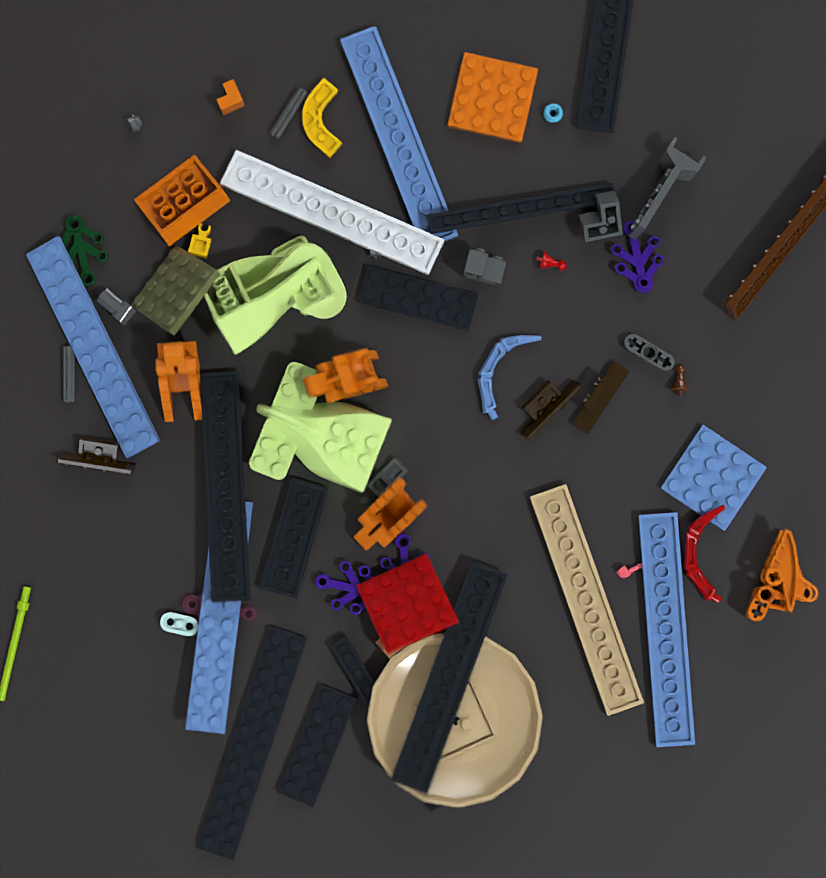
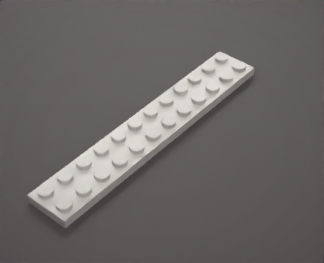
M236 150L220 182L221 186L428 276L444 244V239L238 150Z

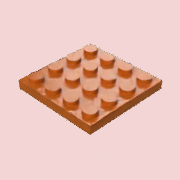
M464 52L448 127L522 143L538 69Z

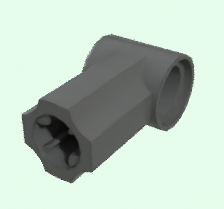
M108 289L103 291L97 299V302L111 312L112 316L124 326L137 312L127 302L120 300Z

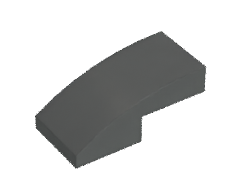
M395 457L367 486L380 497L409 470Z

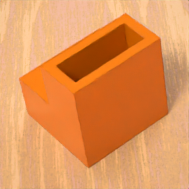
M234 80L223 83L227 95L216 100L224 116L245 105Z

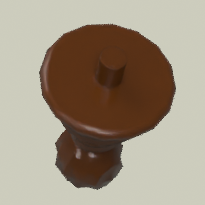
M678 365L676 368L678 375L671 391L678 392V396H682V392H689L690 390L683 376L686 368L684 365Z

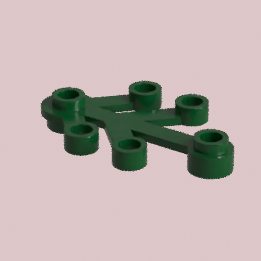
M71 215L65 221L67 230L61 240L67 250L66 244L72 235L74 236L75 242L68 254L73 261L78 253L82 269L80 278L84 286L91 287L95 284L96 277L90 272L85 251L95 256L101 263L106 262L109 256L105 251H100L83 241L81 233L92 238L95 244H102L104 236L100 232H94L84 226V221L80 216ZM73 222H78L76 228L72 227ZM100 235L101 240L95 241V236ZM102 253L106 255L103 260L99 259V255ZM87 276L92 278L89 283L85 282Z

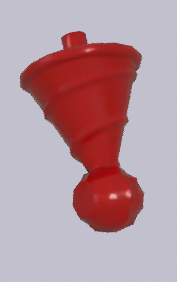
M546 251L543 252L541 258L537 257L536 259L540 261L539 269L557 266L558 270L563 271L567 267L564 260L558 262L548 255Z

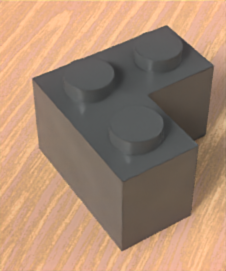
M615 191L596 194L598 211L579 215L581 232L585 242L623 235L620 204Z
M470 249L463 277L500 286L506 261H503V258L493 255L492 258L488 257L489 254L485 253L484 249Z

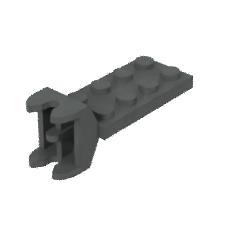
M676 137L668 144L658 160L665 174L660 178L657 187L650 194L649 200L640 210V215L630 227L632 232L629 237L634 240L645 230L676 179L690 181L698 173L707 158L703 155L700 161L696 162L688 157L687 154H683L673 146L678 139Z

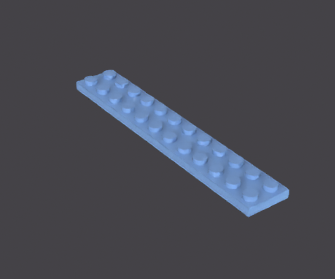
M376 26L342 38L340 42L414 227L430 233L426 216L449 210ZM456 230L432 234L444 239V242L458 237Z
M55 237L26 254L126 459L160 442L158 434L61 238Z
M246 502L248 543L253 502ZM209 548L186 730L225 734L241 601L211 602Z
M677 513L638 515L656 747L695 745Z

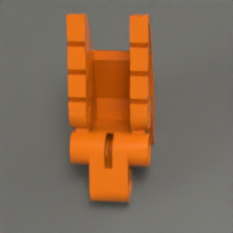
M196 341L157 343L158 358H156V371L165 422H174L172 393L189 391L191 393L194 419L202 420L200 364Z
M368 349L332 357L333 361H327L315 366L318 374L302 379L308 398L325 395L327 403L389 387L385 378L378 379L372 361L379 359L377 351H368Z
M401 477L357 519L364 527L354 538L366 551L377 541L385 548L427 507L422 500L416 504L404 491L406 483Z
M784 529V531L779 530L774 541L775 544L772 545L769 556H767L764 563V568L760 572L759 579L763 585L754 588L752 591V596L745 611L746 617L751 621H761L765 617L768 608L792 612L796 600L812 602L818 597L817 588L802 576L798 564L795 541L792 532ZM769 574H773L771 575V577L773 576L772 581L770 580L771 578H769ZM777 585L778 591L772 589L771 587ZM805 589L809 591L807 598L804 596ZM762 590L766 593L764 600L760 596ZM777 599L780 600L781 605L771 604V602ZM755 602H756V603H760V604H764V606H759V607H758V604H755ZM758 607L757 612H759V616H754L751 611Z

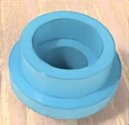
M553 103L545 107L544 117L548 122L555 123L562 118L563 111L558 104ZM550 111H555L557 115L551 116Z

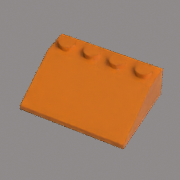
M194 154L136 197L134 201L166 243L171 246L230 202V199Z

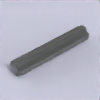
M299 87L270 131L273 137L280 138L306 97L307 92L303 88Z
M71 346L63 348V401L66 403L75 401V353Z

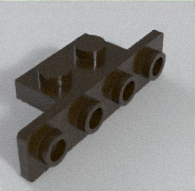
M614 361L603 378L598 377L593 385L595 390L592 394L588 392L582 401L585 405L572 424L588 434L629 374V370Z
M548 380L522 406L533 420L520 434L528 440L534 438L539 433V430L548 424L553 416L562 410L572 397L579 393L582 385L572 380L560 392Z
M81 437L79 440L78 454L60 452L57 457V462L65 466L76 465L84 469L95 468L103 472H119L122 475L133 474L136 468V463L117 460L119 443Z

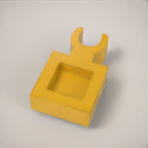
M200 223L198 226L199 235H192L188 253L207 259L211 239L206 237L211 232V226H208L207 231H202V223Z

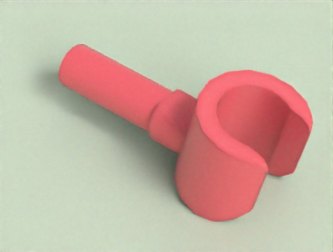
M642 563L631 567L629 570L624 565L617 571V574L621 578H626L634 571L642 568Z

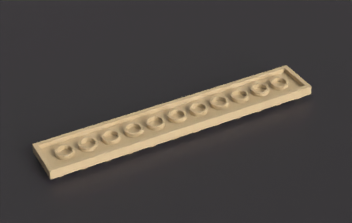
M565 484L531 496V503L607 716L643 704L642 695L567 485Z

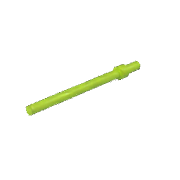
M26 586L23 587L21 599L17 604L18 612L0 684V701H5L25 612L28 611L30 604L28 599L31 588Z

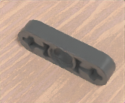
M630 334L624 340V347L627 351L657 369L666 372L673 368L675 364L673 356L642 337ZM628 339H636L635 343L639 346H641L642 343L645 344L640 350V353L637 352V350L639 349L638 347H629L630 343L628 342ZM649 347L654 350L652 358L645 357V348ZM658 352L662 354L659 358L663 360L669 359L668 363L670 366L663 367V362L657 360L656 363L653 362L658 356Z

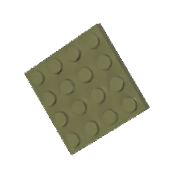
M176 245L158 267L152 278L146 283L140 294L135 298L131 307L172 335H175L221 273Z

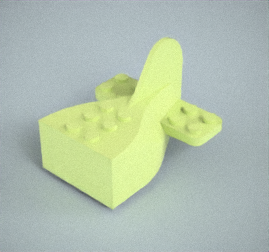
M298 236L275 248L272 251V255L240 259L218 269L217 271L221 274L204 295L216 323L235 355L261 338L290 307L300 310L304 315L310 314L317 318L326 319L337 315L343 309L347 298L345 286L328 254L319 246L308 243L305 236Z
M297 362L290 363L271 408L258 405L256 409L259 414L267 417L250 459L251 469L271 478L281 480L285 478L295 454L314 474L363 493L392 419L348 403H315L317 397L308 398L302 379L318 374L317 370Z

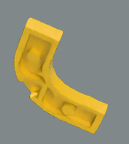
M323 78L307 97L303 107L302 118L304 130L310 141L331 158L340 148L342 142L325 128L322 122V112L338 93V89Z

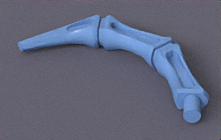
M541 335L505 337L493 346L478 372L479 378L477 379L483 413H488L491 420L498 417L494 410L497 406L493 396L491 379L496 364L513 347L540 341Z

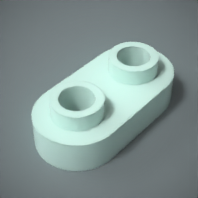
M173 612L165 613L160 620V625L165 631L185 636L196 634L199 623L194 617ZM169 618H172L174 620V624L172 626L168 625L167 623ZM189 622L193 625L191 630L186 628V624Z

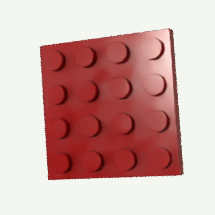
M427 553L356 585L388 655L459 623Z

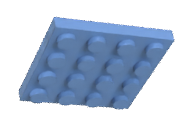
M702 425L660 489L700 516L724 504L725 510L710 522L725 531L767 467L705 425Z

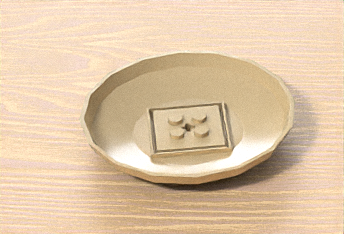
M445 633L431 635L407 646L390 659L373 686L367 722L375 756L390 777L393 775ZM485 637L456 715L459 720L457 725L453 724L428 794L396 783L424 802L462 807L492 800L520 780L538 750L543 715L535 682L513 653Z

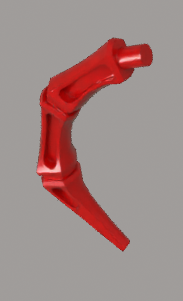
M724 504L697 518L688 526V531L685 532L684 569H686V575L696 585L706 601L711 599L716 603H719L722 597L715 593V587L708 582L700 567H698L696 548L703 528L725 510Z

